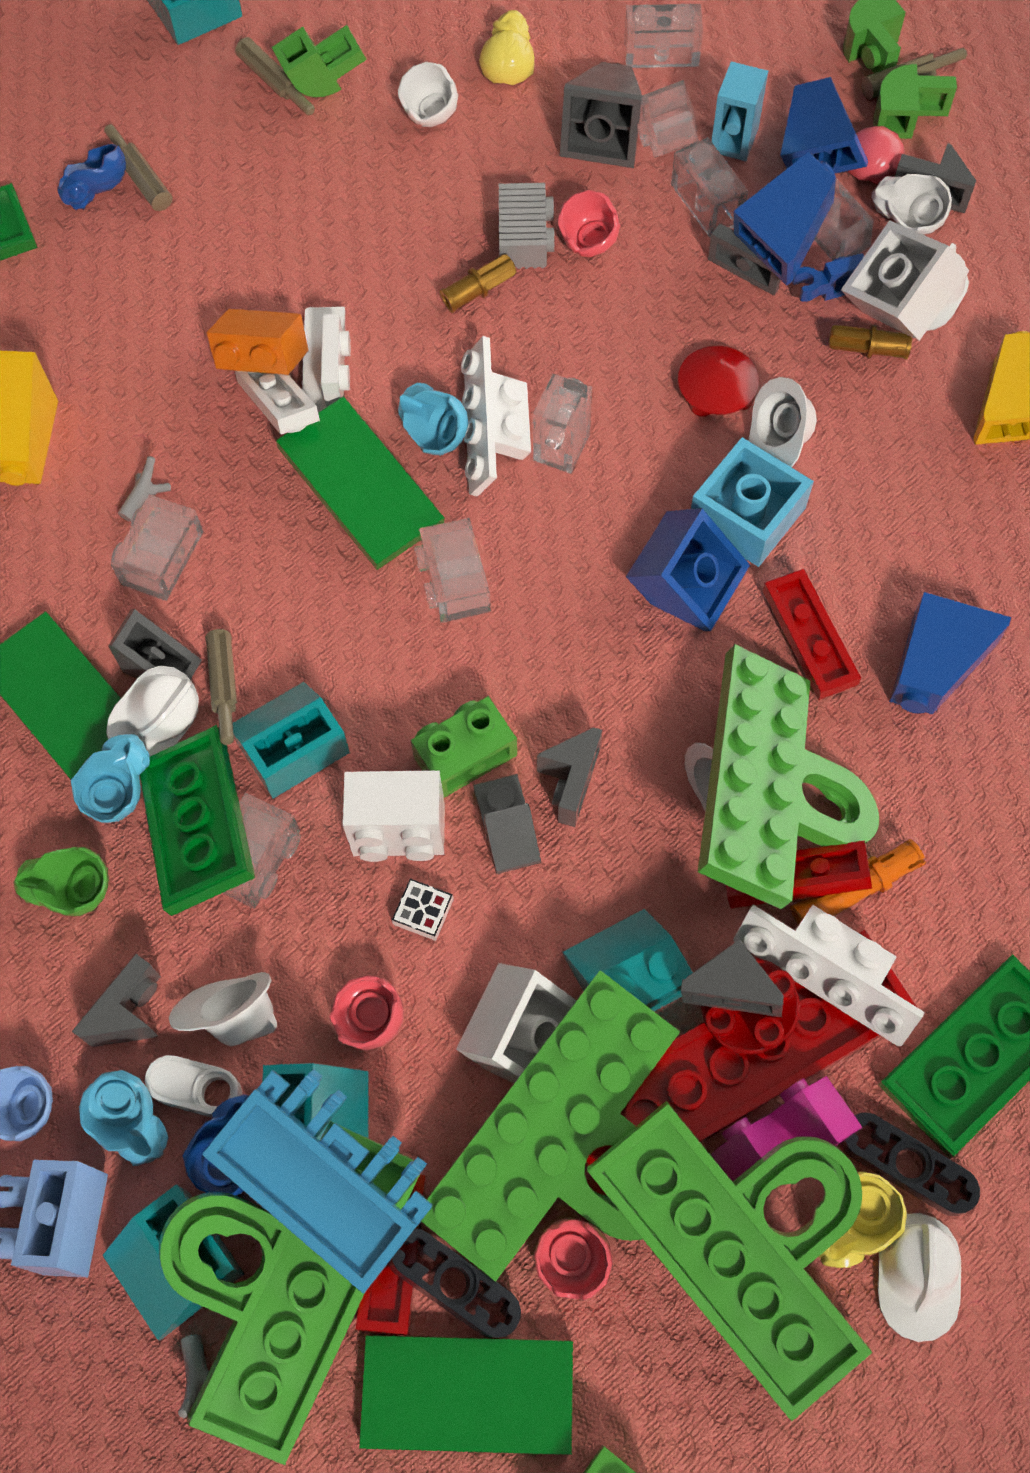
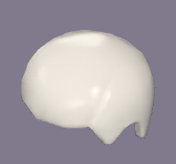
M424 62L412 66L401 78L398 97L409 118L417 125L422 127L437 126L446 122L456 111L458 101L457 88L446 68L441 64Z

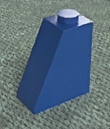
M831 77L794 86L780 154L786 168H789L808 152L819 162H826L832 168L834 174L867 167L868 165L866 154Z
M810 152L802 156L733 211L734 234L786 286L794 280L834 202L836 183L834 171L826 162H819Z
M924 592L913 616L890 702L899 704L903 709L912 713L921 714L926 712L933 715L998 645L1010 624L1011 617Z

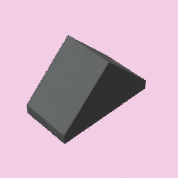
M135 609L129 611L108 645L123 673L136 679L148 669L167 666L174 667L183 672L191 680L202 659Z
M740 940L682 980L681 993L683 1003L782 1017L784 995Z

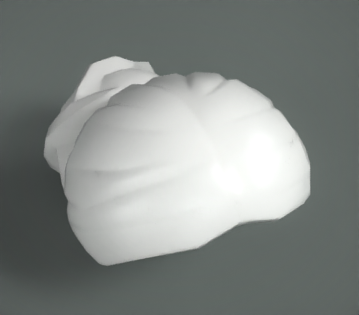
M906 174L903 177L886 176L878 183L871 196L878 213L884 217L893 218L897 224L923 235L934 232L944 224L952 204L949 187L939 177L931 175Z

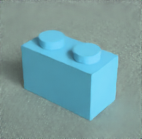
M730 62L717 96L711 153L747 161L759 129L768 70Z

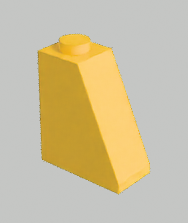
M1018 331L1013 334H1006L994 359L973 437L975 445L1030 440V332Z
M0 350V482L14 486H20L25 483L41 484L58 405V399L35 352Z

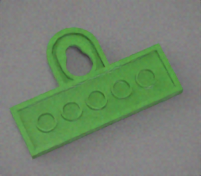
M735 644L725 654L698 873L782 909L792 902L798 836L822 847L864 840L866 844L874 837L878 830L879 812L870 790L854 773L805 749L810 680ZM802 783L815 786L828 800L834 802L841 811V820L837 821L814 809L807 802L803 794Z
M600 970L427 1200L433 1206L421 1222L495 1282L558 1197L605 1234L621 1240H641L642 1237L607 1195H601L593 1191L588 1185L584 1175L585 1163L589 1155L596 1148L616 1144L636 1127L620 1113L680 1031Z
M666 1101L587 1167L589 1174L791 1422L872 1354L868 1345L804 1269L852 1227L861 1208L862 1185L858 1172L850 1159L833 1144L815 1137H796L786 1140L771 1149L733 1182ZM808 1177L819 1180L824 1187V1196L819 1205L815 1207L812 1220L793 1232L778 1231L767 1224L764 1218L763 1207L766 1197L773 1189L780 1185L796 1184Z
M330 1121L328 1123L322 1135V1138L325 1136V1134L329 1131V1129L333 1126L335 1122ZM339 1125L370 1151L355 1170L361 1175L384 1145ZM398 1152L394 1159L385 1165L373 1183L388 1194L401 1178L403 1170L414 1159ZM418 1177L396 1204L400 1209L408 1201ZM225 1192L202 1193L188 1199L176 1208L166 1221L159 1241V1259L169 1285L183 1298L234 1320L187 1417L188 1426L285 1465L364 1294L266 1209L233 1194ZM241 1233L251 1235L259 1241L262 1248L260 1267L253 1276L237 1283L218 1279L213 1272L212 1266L203 1262L198 1253L200 1243L210 1234H221L228 1237Z

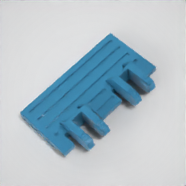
M313 1069L305 1076L283 1105L279 1107L276 1102L291 1084L272 1070L261 1085L246 1099L202 1155L364 1294L433 1206L432 1203L417 1191L413 1193L402 1209L396 1206L426 1167L427 1163L419 1157L411 1161L401 1173V1178L386 1194L373 1181L385 1165L389 1164L398 1154L402 1142L392 1136L362 1174H358L355 1170L370 1152L337 1123L333 1124L321 1141L317 1139L344 1104L347 1096L340 1090L331 1094L322 1104L320 1111L306 1126L294 1114L306 1099L317 1090L323 1076Z

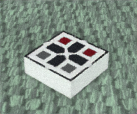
M410 878L394 913L392 923L395 926L436 941L454 900L453 894Z

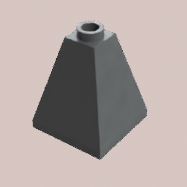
M601 62L565 84L560 157L634 168L642 93L632 66Z

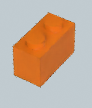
M228 309L206 332L216 369L289 375L309 351L302 317L299 313Z

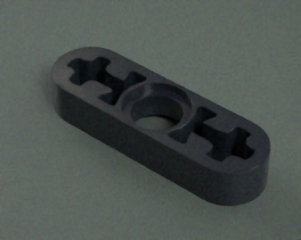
M865 1112L854 1115L862 1128L867 1125L873 1129L871 1138L874 1141L885 1146L891 1138L896 1141V1145L887 1152L885 1161L882 1163L877 1157L884 1151L872 1144H869L864 1149L859 1148L856 1145L859 1137L854 1133L841 1142L844 1151L851 1158L945 1215L959 1216L972 1210L977 1205L980 1198V1186L971 1172L875 1114ZM910 1150L920 1157L923 1169L919 1177L907 1178L898 1171L896 1157L900 1151ZM935 1165L941 1169L935 1175V1178L946 1184H950L956 1179L962 1183L960 1192L966 1196L965 1200L959 1199L954 1203H950L946 1200L949 1194L948 1190L936 1182L930 1185L929 1191L923 1188L922 1185L932 1176Z
M415 1228L404 1244L408 1245L417 1241L420 1244L417 1253L428 1262L435 1261L437 1254L442 1257V1261L431 1270L428 1282H425L422 1277L429 1269L417 1262L411 1263L406 1267L402 1263L405 1258V1253L399 1249L389 1261L388 1266L394 1274L484 1337H505L511 1334L519 1324L521 1317L520 1304L509 1290L495 1282L424 1230ZM450 1267L459 1269L466 1279V1289L457 1299H450L445 1296L440 1287L441 1276ZM479 1284L484 1289L477 1295L478 1298L488 1304L497 1303L498 1301L503 1303L500 1312L506 1317L504 1323L496 1322L489 1326L487 1321L490 1314L478 1304L471 1305L469 1312L464 1309L476 1296Z

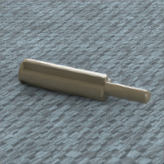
M245 37L238 42L235 48L236 55L280 97L283 96L286 100L291 99L306 115L309 116L314 113L315 107L295 88L284 70L251 38Z
M960 48L935 58L933 53H929L865 76L861 81L863 94L868 100L878 97L882 81L886 75L900 66L917 64L918 76H936V69L966 59L967 51L964 48Z
M107 125L104 132L111 142L119 146L124 153L128 175L155 211L167 209L173 200L170 192L133 143H128L127 145L114 125Z
M215 629L208 632L205 636L211 709L214 713L218 714L220 742L224 745H229L234 742L232 713L236 710L235 704L237 703L231 642L232 635L227 630Z

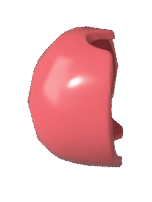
M884 126L868 127L856 133L868 159L867 167L849 170V174L858 180H869L877 185L886 176H895L902 154L905 155L904 146L898 134Z
M593 190L575 193L563 203L558 216V226L564 241L570 250L578 253L580 256L592 257L605 253L617 241L620 229L619 217L609 197L604 193Z
M366 975L349 980L336 993L329 1018L340 1042L367 1051L385 1046L398 1034L403 1023L404 1010L402 1000L392 984L383 978Z
M564 1218L554 1221L539 1236L534 1252L538 1277L553 1294L562 1298L581 1299L583 1301L592 1298L607 1284L613 1265L610 1242L604 1233L591 1222L581 1218Z

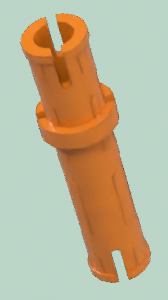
M908 839L886 854L879 857L871 856L868 858L873 889L806 898L790 906L792 915L798 926L812 905L827 914L835 916L877 891L884 893L891 889L893 882L926 864L924 854L915 841Z

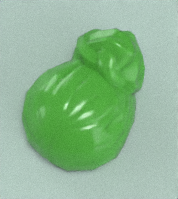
M72 847L45 853L40 858L26 860L18 869L13 884L16 893L26 903L44 906L53 912L66 916H81L94 911L105 899L109 875L108 868L99 854L86 847Z

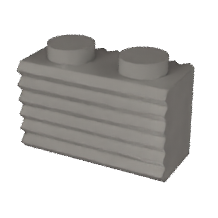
M499 183V256L507 254L518 269L522 267L526 269L529 267L534 269L537 267L545 268L547 266V252H554V227L546 228V221H554L553 196L546 197L545 183Z

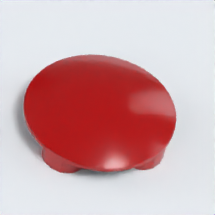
M708 346L694 351L683 361L678 372V387L695 415L700 417H706L710 414L726 415L749 409L752 406L759 388V374L754 363L742 352L726 346Z
M760 958L754 959L784 995L782 1017L701 1005L702 1016L711 1035L728 1049L744 1054H760L780 1046L794 1031L800 1013L799 995L793 977L774 963Z

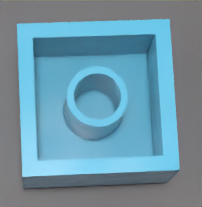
M742 437L693 495L691 509L703 508L741 555L759 567L806 509L814 481Z

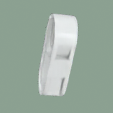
M166 1055L157 1058L150 1064L145 1075V1085L150 1095L158 1102L166 1106L211 1118L213 1111L218 1107L208 1105L204 1098L205 1090L211 1082L216 1080L228 1082L231 1089L228 1099L242 1095L241 1085L231 1072L220 1067L178 1056Z

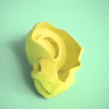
M517 10L508 11L493 22L492 37L485 42L481 50L479 62L482 73L493 83L515 85L526 80L534 72L535 57L529 42V26L526 19Z
M858 1172L862 1185L860 1212L852 1227L818 1256L823 1265L851 1268L862 1262L865 1255H872L883 1251L905 1232L907 1211L903 1197L880 1175Z

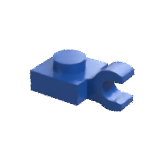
M863 253L850 257H839L831 262H827L823 271H817L811 267H800L792 281L793 285L800 283L809 284L801 287L800 301H811L822 295L824 301L845 296L841 289L863 259Z

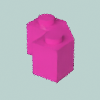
M827 1076L810 1086L805 1079L798 1081L780 1094L785 1103L772 1113L753 1124L745 1117L722 1133L727 1142L713 1151L711 1155L733 1182L771 1149L786 1140L796 1137H815L837 1146L862 1128Z

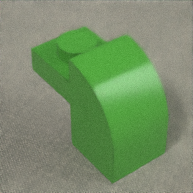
M859 0L855 3L850 12L843 43V53L848 63L862 58L865 66L871 69L873 73L897 65L901 50L897 42L906 12L896 0Z
M347 25L317 45L314 44L304 27H301L272 47L285 74L300 93L310 97H325L342 90L337 79L367 60Z
M917 64L904 65L892 70L882 81L873 115V127L884 126L897 133L899 138L912 139L918 116L949 115L957 89L956 77L918 76Z

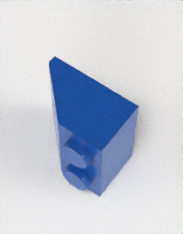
M703 508L674 510L665 513L626 578L651 605L703 631H711L750 564Z

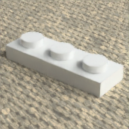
M235 371L238 384L280 434L299 432L307 425L320 421L317 406L289 375Z

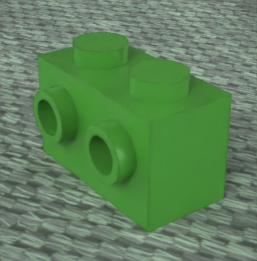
M489 696L479 702L473 700L463 704L455 711L454 716L440 724L434 722L424 726L417 732L415 738L411 740L413 756L422 771H440L444 798L518 755L517 738Z

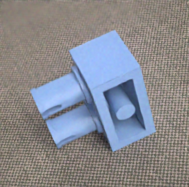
M33 1160L30 1177L0 1176V1187L9 1188L8 1191H0V1208L23 1207L19 1228L0 1227V1259H12L11 1266L41 1275L88 1278L108 1174L79 1161Z

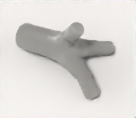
M152 456L147 457L142 474L138 473L135 475V486L118 511V515L129 522L134 520L143 504L157 493L171 491L170 483L153 484L151 482L155 458Z
M198 1334L189 1335L181 1340L186 1372L184 1401L178 1410V1415L181 1418L188 1416L209 1373L202 1337Z

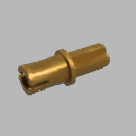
M502 254L477 270L470 268L467 276L439 291L443 303L453 313L479 296L482 298L487 297L489 290L516 274L515 264L507 254Z
M834 325L830 330L828 342L831 349L866 353V358H871L872 355H881L907 360L911 351L912 337L905 333L877 330L876 325H871L870 329Z

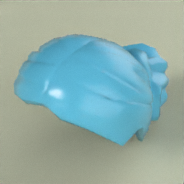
M415 383L408 387L400 396L398 413L403 421V427L420 446L422 452L441 456L455 450L463 441L468 428V416L463 404L456 397L436 391L425 383Z
M135 734L117 735L108 739L103 744L102 751L93 753L71 779L73 799L82 813L101 823H112L123 820L135 810L141 795L139 775L150 765V755L143 741Z
M124 1070L105 1072L95 1079L83 1092L79 1105L80 1124L84 1131L95 1139L99 1145L107 1151H117L121 1157L130 1161L133 1166L151 1163L163 1155V1150L167 1146L168 1134L162 1121L153 1115L152 1097L140 1078Z

